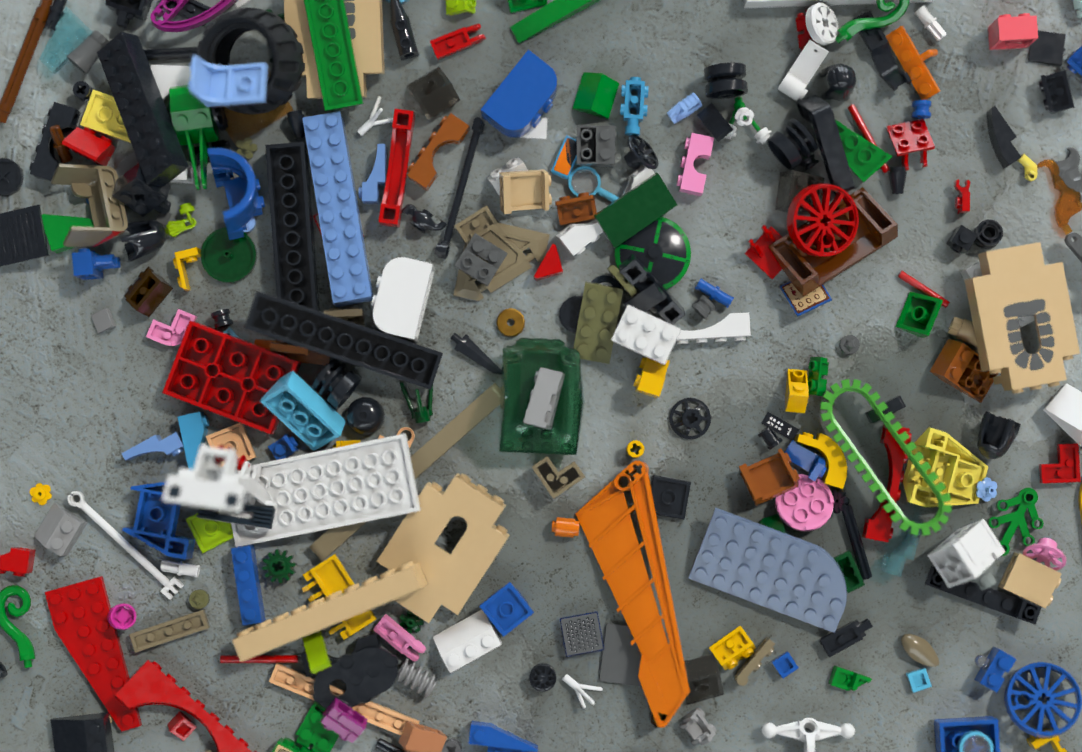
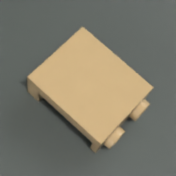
M541 169L499 172L500 210L504 214H512V211L549 210V205L552 204V197L549 193L551 175H548L547 171Z
M1014 552L998 587L1046 609L1053 600L1052 594L1055 588H1058L1061 583L1060 577L1062 573Z

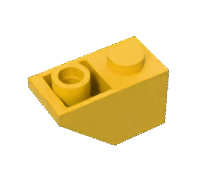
M788 369L785 392L786 412L805 413L809 398L807 371Z

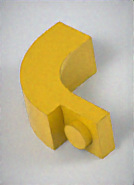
M803 432L802 435L797 434L795 438L797 443L815 448L826 459L827 469L822 479L823 483L843 489L847 477V463L839 445L822 433H817L816 439H813L814 435Z

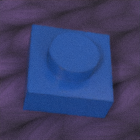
M788 651L771 661L782 679L799 668Z

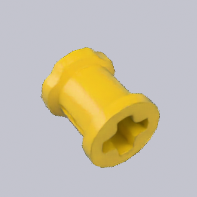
M637 440L629 442L626 447L628 455L634 458L642 456L645 450L643 443ZM634 443L636 446H640L637 455L635 452L630 451Z

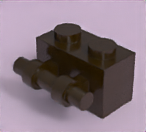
M148 266L144 272L141 271L138 275L137 281L127 288L128 291L124 297L136 311L150 317L173 287L163 277L154 273V270Z

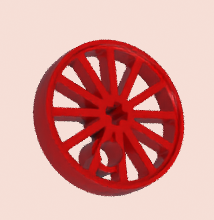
M813 184L801 190L792 200L787 214V229L791 240L799 250L814 257L833 256L845 250L853 241L859 224L858 210L852 197L844 189L831 184ZM818 189L823 190L822 204L816 192ZM832 190L836 193V196L829 205L830 192ZM809 194L814 208L804 201ZM843 199L846 206L834 212L840 201ZM801 206L808 211L810 217L797 215L799 207ZM849 212V221L834 219ZM796 220L809 221V224L797 230ZM834 224L848 225L847 233H843ZM811 230V234L804 243L800 235ZM833 233L842 239L838 246ZM824 235L826 236L825 244L823 243ZM812 243L817 247L816 251L810 248ZM824 248H830L829 251L824 252Z

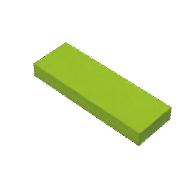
M322 629L302 637L311 672L315 674L330 667L331 663Z

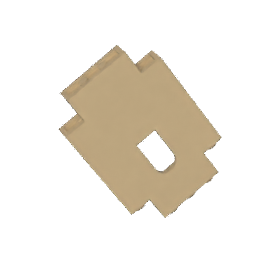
M463 473L455 475L445 492L435 482H428L418 496L421 511L407 513L376 561L388 570L394 568L395 571H398V567L410 561L413 564L419 562L428 584L394 601L427 623H430L441 604L455 614H459L510 536L506 528L501 525H494L506 506L503 503L504 500L497 495L492 496L487 493L488 490L484 486L473 484L470 482L471 478ZM460 516L466 520L467 530L450 555L435 545V542L450 519Z

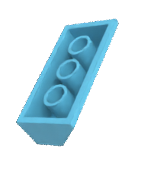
M294 371L281 377L260 400L268 410L313 451L340 437L346 422L340 414Z

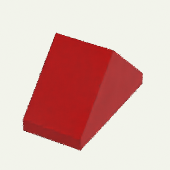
M555 244L551 245L533 276L535 280L563 274Z

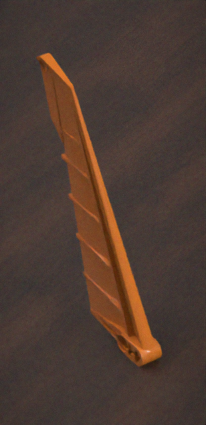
M633 461L576 513V517L580 521L579 523L589 542V547L592 548L604 574L602 578L607 580L618 603L617 613L622 612L634 637L630 643L633 645L636 642L642 654L638 678L656 725L658 727H665L669 724L690 690L648 474L649 467L645 462ZM636 466H642V473H635L637 471ZM623 477H627L629 480V484L625 488L620 484ZM631 490L634 505L628 509L624 492ZM634 510H636L643 537V542L640 544L638 543L630 516ZM644 546L653 576L650 580L641 553V548ZM653 582L655 584L657 596L662 611L661 616L659 614L654 593L651 587V584ZM662 619H664L666 631L670 642L669 644L662 624ZM658 713L666 714L665 720L662 721Z

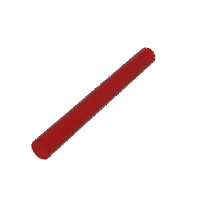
M852 104L847 107L864 139L876 145L855 105ZM887 163L880 167L883 174L890 171Z
M221 655L220 663H298V655H257L242 662L238 655Z

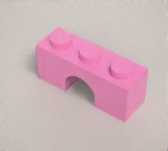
M692 133L690 138H686L684 149H687L686 157H682L680 165L684 169L682 175L678 176L676 185L680 186L679 192L697 196L703 194L706 174L698 173L694 169L693 163L699 158H710L714 137Z

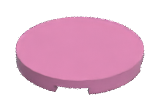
M798 474L800 477L798 487L775 498L776 511L780 519L790 528L803 532L814 531L822 527L831 517L834 498L828 485L823 483L821 479L813 481L808 478V475Z

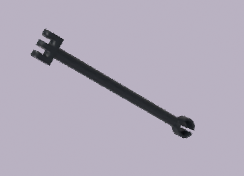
M476 117L473 121L471 128L473 133L445 234L441 244H437L435 247V255L442 259H446L449 254L452 233L480 134L482 135L485 123L480 117Z

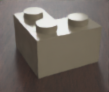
M548 456L532 466L553 499L585 478L575 461L559 472Z

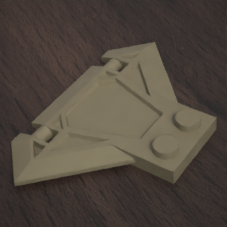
M487 205L455 225V228L465 242L464 249L476 233L508 254L488 287L482 283L476 286L474 283L477 281L476 279L459 270L454 296L479 301L484 298L481 292L488 289L492 293L532 268L529 262L535 258L540 263L545 257L550 234L499 223ZM529 248L531 252L525 256L523 251ZM475 255V256L479 257L480 259H482L483 261L487 262L486 260H484V259L481 258L480 256Z

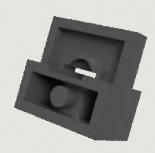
M475 233L456 262L455 267L488 287L508 253ZM475 255L480 256L481 258H483V259L486 260L487 262L483 261L482 259H480L479 257H477V256H475Z

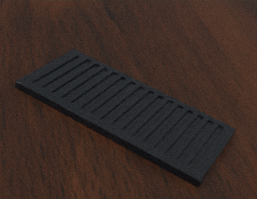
M40 205L0 214V267L49 256Z

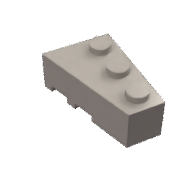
M540 367L539 371H536L534 378L536 383L530 393V402L523 423L549 430L552 429L565 377L564 373Z

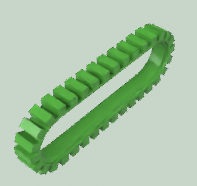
M849 379L841 380L842 388L837 383L832 385L830 389L834 394L826 391L823 398L829 402H821L820 410L827 411V413L821 414L822 421L830 420L831 422L825 428L829 433L836 429L838 433L833 436L836 443L842 439L845 443L840 446L843 453L849 449L852 451L847 458L851 463L856 459L859 461L854 466L856 471L859 473L865 469L866 473L861 478L865 483L872 479L874 483L868 486L872 493L878 489L881 493L875 496L879 503L885 499L888 501L882 507L887 513L892 509L895 511V513L889 516L891 520L895 523L901 519L902 522L898 527L906 531L910 526L909 534L917 536L919 528L922 536L930 535L929 527L934 532L940 530L941 527L938 521L946 524L949 519L943 515V512L951 513L952 505L944 504V502L951 500L949 493H940L946 488L943 482L940 481L936 485L933 483V481L939 478L935 471L930 474L926 473L931 468L930 464L926 461L920 465L918 461L924 458L922 453L919 451L914 455L911 451L917 448L912 441L907 445L904 443L909 438L906 431L900 435L896 432L902 428L900 423L896 422L891 425L889 421L895 418L893 413L890 411L886 415L883 414L882 411L888 408L883 401L879 405L875 403L876 400L881 398L877 391L869 395L868 392L872 387L866 383L861 389V381L856 379L853 380L852 386H850ZM856 392L867 400L935 494L938 501V509L930 521L914 523L902 513L840 427L833 415L832 408L835 399L840 394Z

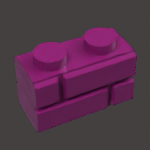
M335 698L323 712L321 723L327 730L336 732L342 740L354 743L365 730L368 719Z

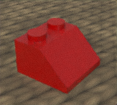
M77 127L61 143L70 150L101 166L108 165L116 149L111 144L112 140L105 136L98 138L95 136L96 132L87 127L84 130Z

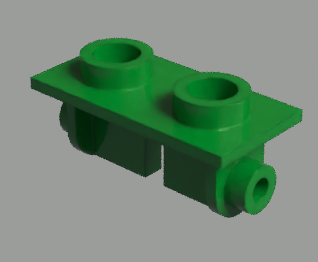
M810 358L808 365L809 395L824 396V393H826L827 379H821V375L828 376V358Z

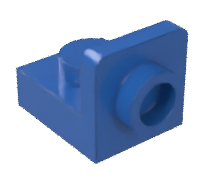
M285 434L281 439L268 446L276 460L288 458L299 451L296 447L299 445L293 435L290 437L289 434Z

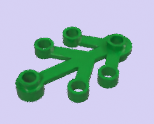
M1023 488L1017 497L998 500L996 508L999 511H1006L1010 506L1018 504L1019 506L1015 512L999 517H990L987 520L990 528H998L1000 524L1010 522L1003 538L999 541L1001 545L1005 546V552L1001 556H1006L1009 553V543L1018 526L1022 535V544L1029 546L1035 543L1034 537L1029 533L1024 517L1026 509H1028L1031 517L1030 525L1033 529H1041L1044 525L1035 507L1038 495L1032 488ZM1027 494L1031 495L1030 501L1026 500ZM1001 502L1005 503L1004 509L1000 508ZM992 519H995L997 521V524L995 526L991 525ZM1036 520L1040 522L1038 527L1034 525ZM1027 537H1030L1031 542L1029 544L1025 542V539Z

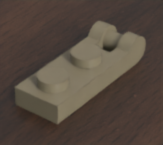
M768 637L764 639L735 674V681L739 685H746L749 674L752 671L756 672L762 665L760 661L765 656H770L774 651L773 646L775 643Z

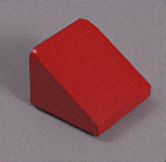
M181 711L167 724L169 732L182 741L197 728Z

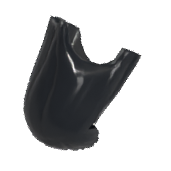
M840 63L822 69L820 76L827 75L826 80L830 87L821 95V98L823 100L847 101L856 85V74L853 68Z
M149 220L128 223L126 230L130 235L120 237L122 242H127L124 246L128 260L132 262L160 249L166 241L167 233L163 225L158 221Z
M986 411L982 417L978 433L977 447L980 453L987 459L1002 457L1018 435L1021 424L1012 419L995 416V414Z

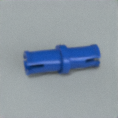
M702 278L695 287L696 290L709 296L710 300L714 299L726 306V308L730 306L734 297L721 291L720 287H715Z

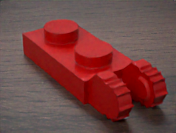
M474 24L467 28L463 27L431 40L430 44L437 60L485 40L486 38L483 34L471 39L468 34L480 30V24Z

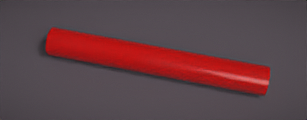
M904 271L899 273L898 277L926 296L942 299L941 306L947 308L950 303L948 300Z

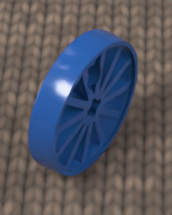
M1038 662L1026 665L1012 675L1006 685L1004 702L1010 719L1019 729L1031 736L1052 738L1065 733L1075 724L1081 712L1082 696L1077 682L1066 670L1051 663ZM1034 668L1045 669L1042 687ZM1028 670L1035 688L1024 680L1020 674ZM1052 670L1061 676L1048 690L1050 671ZM1064 679L1072 687L1071 689L1052 694ZM1015 680L1018 681L1022 686H1024L1031 694H1029L1026 691L1012 690ZM1074 693L1076 704L1056 700V698ZM1011 695L1014 696V697H1013V705H1014V706H1012ZM1041 696L1044 700H1047L1044 704L1038 700ZM1018 697H1026L1028 704H1019ZM1030 706H1034L1022 721L1015 713L1016 710L1024 711ZM1056 706L1074 709L1075 712L1072 719ZM1038 710L1037 727L1035 730L1027 726L1026 722ZM1052 712L1064 720L1067 725L1058 729ZM1044 713L1049 720L1052 731H1042Z

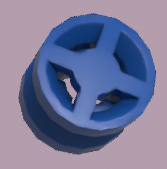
M913 101L912 107L914 112L912 113V118H931V112H929L931 101Z

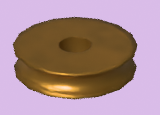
M505 309L497 317L498 330L507 337L517 336L524 329V316L516 309ZM509 319L514 320L513 326L507 324Z

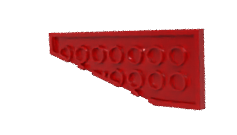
M103 576L45 592L54 630L121 732L141 726L138 708L129 711L115 698V694L130 678L117 629L108 622L107 616L111 606Z

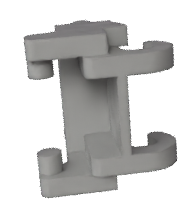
M696 708L686 715L683 722L679 725L681 729L685 728L689 733L693 745L698 743L701 745L707 744L716 735V728L712 724H708L704 718L705 713L700 708Z

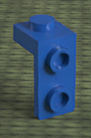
M792 440L784 453H788L791 462L809 471V479L816 481L818 477L821 478L827 469L825 467L826 459Z

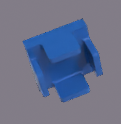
M511 582L501 587L480 605V608L503 637L534 613L528 602Z

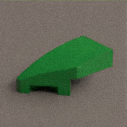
M834 665L828 684L847 691H855L862 684L871 682L872 678Z

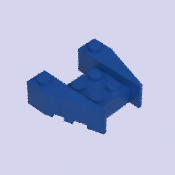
M166 482L131 486V490L140 491L134 527H125L122 531L134 538H138L166 556L185 560L191 559L196 540L175 536L181 504L163 501Z
M471 722L469 744L488 746L487 752H538V745L526 739L524 740L509 731H505L492 723Z

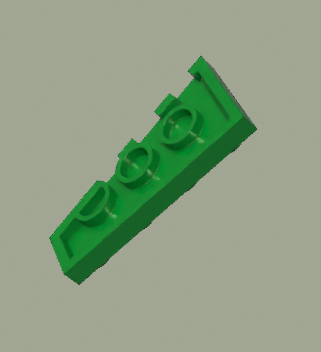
M836 120L849 168L864 183L892 155L881 150L878 146L867 141Z

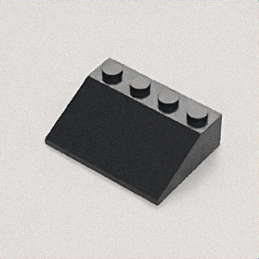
M109 712L50 719L55 752H114Z

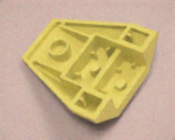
M928 427L914 442L917 448L911 452L914 455L920 451L924 456L923 459L918 461L920 465L927 461L931 468L926 473L930 474L935 471L939 477L933 483L936 485L941 481L946 488L940 493H949L951 500L944 502V504L952 506L978 504L980 498L976 496V484L986 477L988 466L948 433ZM908 460L903 479L907 501L922 507H938L935 494L911 461Z

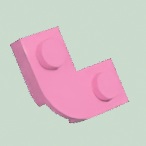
M178 309L171 326L153 319L146 337L167 346L180 345L189 321H196L197 316Z

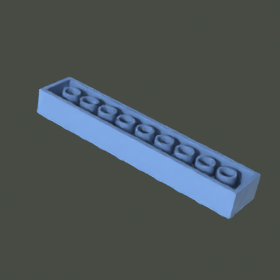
M340 111L303 117L333 304L336 307L372 301L373 291L343 116Z

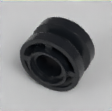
M988 219L982 221L974 230V233L978 235L974 241L975 244L982 249L994 248L1003 237L1002 226L995 220ZM984 231L990 232L992 238L986 237Z

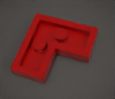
M1078 443L1057 444L1058 463L1039 464L1041 484L1081 482Z

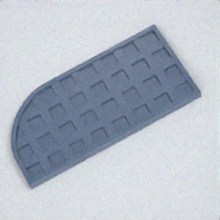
M715 508L689 574V579L835 633L846 606L847 591L843 573L834 558L823 548Z

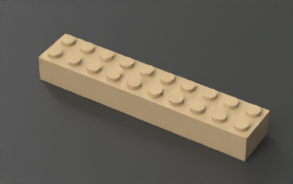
M410 561L398 567V571H395L393 568L381 574L379 579L376 575L363 581L362 586L359 583L344 589V593L340 590L327 596V600H324V597L313 601L308 604V608L306 604L290 611L291 615H289V612L273 618V622L269 619L254 627L244 629L237 633L238 637L232 641L242 662L417 591L428 583L419 562L413 564Z

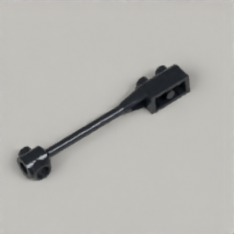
M391 0L390 22L400 59L402 61L417 57L419 53L409 16H407L400 0Z

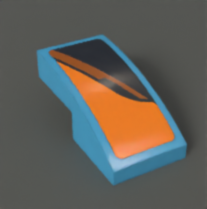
M566 135L551 173L564 179H569L577 160V139Z

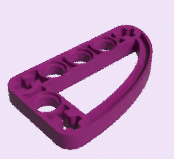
M162 0L152 11L150 18L152 25L159 30L165 32H184L212 21L230 8L237 0H221L207 11L182 21H172V19L189 0ZM169 1H174L177 3V6L169 9L166 4ZM163 15V21L156 20V17L160 18Z

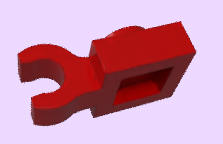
M956 180L954 188L959 192V195L955 199V208L958 209L957 214H966L970 212V180L965 181V187H961L959 185L960 181Z

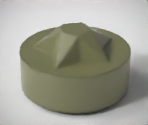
M203 589L193 591L189 597L191 606L196 609L206 607L210 601L209 594Z

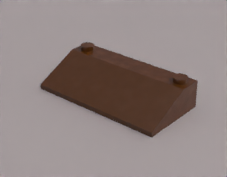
M863 187L850 195L858 210L859 224L853 241L842 252L828 257L807 255L795 246L789 233L769 245L770 251L803 297L898 237V224ZM843 200L840 201L834 212L846 206ZM849 212L834 219L849 221ZM809 221L798 227L797 230L807 226ZM834 224L843 233H847L848 225ZM811 230L800 235L804 243L811 234ZM833 233L838 246L842 239ZM824 235L823 243L825 244L826 236ZM812 243L810 248L816 251L817 247ZM824 248V252L830 250V248Z

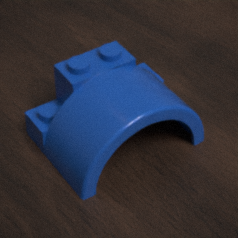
M208 148L216 187L225 188L230 210L223 212L229 240L244 237L243 230H247L246 224L251 218L263 215L262 208L265 207L263 196L259 197L258 190H261L259 180L255 179L250 164L238 153L225 148Z

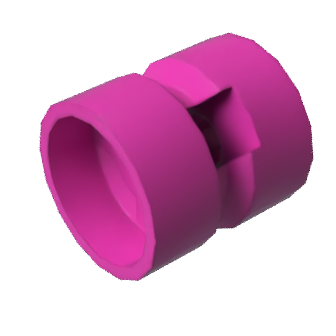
M129 604L115 605L108 612V622L115 629H127L136 621V611Z

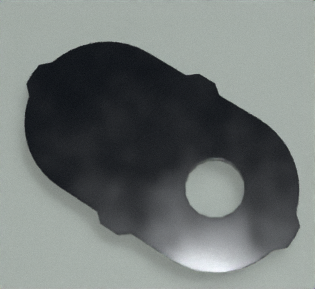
M369 646L352 654H344L340 660L331 663L330 667L319 671L314 681L313 698L315 702L320 703L325 708L330 706L335 698L351 708L360 703L365 704L372 697L385 692L394 684L399 661L396 655L378 646ZM336 679L344 681L347 686L346 691L341 695H335L330 690L331 682Z

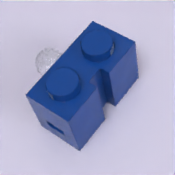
M993 646L987 657L983 655L975 657V664L981 668L974 680L997 693L1005 680L1002 677L1004 672L1009 673L1016 658Z

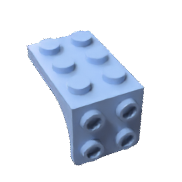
M198 55L192 56V62L190 63L191 78L188 88L191 94L206 107L266 102L268 65L266 63L221 66L205 62Z

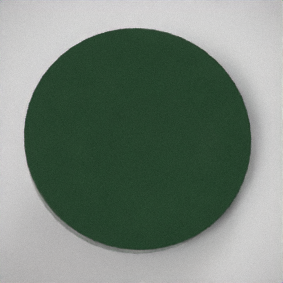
M220 228L212 232L202 245V265L212 278L220 282H239L245 279L256 265V246L245 232L244 237L229 240L227 228Z

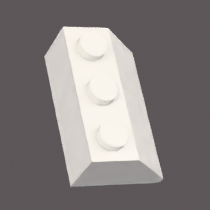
M482 609L433 636L438 651L450 673L502 645L500 637Z

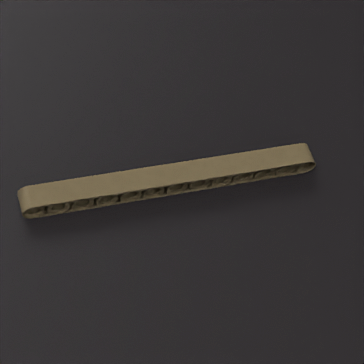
M496 383L490 386L411 456L415 479L508 398ZM368 521L330 528L309 548L322 562Z

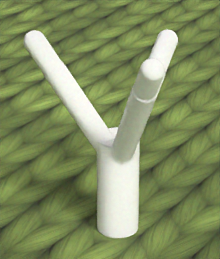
M378 96L369 120L357 130L361 136L374 125L393 122V118L375 121L383 111L382 108L377 111L381 96Z
M568 674L562 679L575 690L583 709L586 708L582 696L592 705L595 702L582 689L603 690L602 687L579 684Z

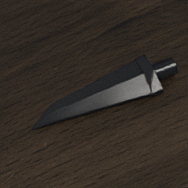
M454 333L450 339L457 344L454 348L457 352L459 351L492 373L506 375L468 335L461 338Z

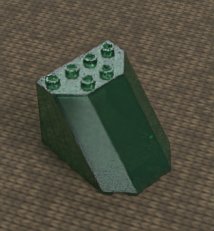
M521 337L516 340V344L513 346L508 345L502 351L499 452L576 455L584 405L580 353L574 348H567L560 339ZM540 367L565 374L551 430L523 423L530 402V393L536 383L534 382L536 371L540 370Z

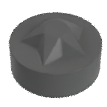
M847 335L840 340L839 346L843 353L853 354L858 351L860 342L857 337Z

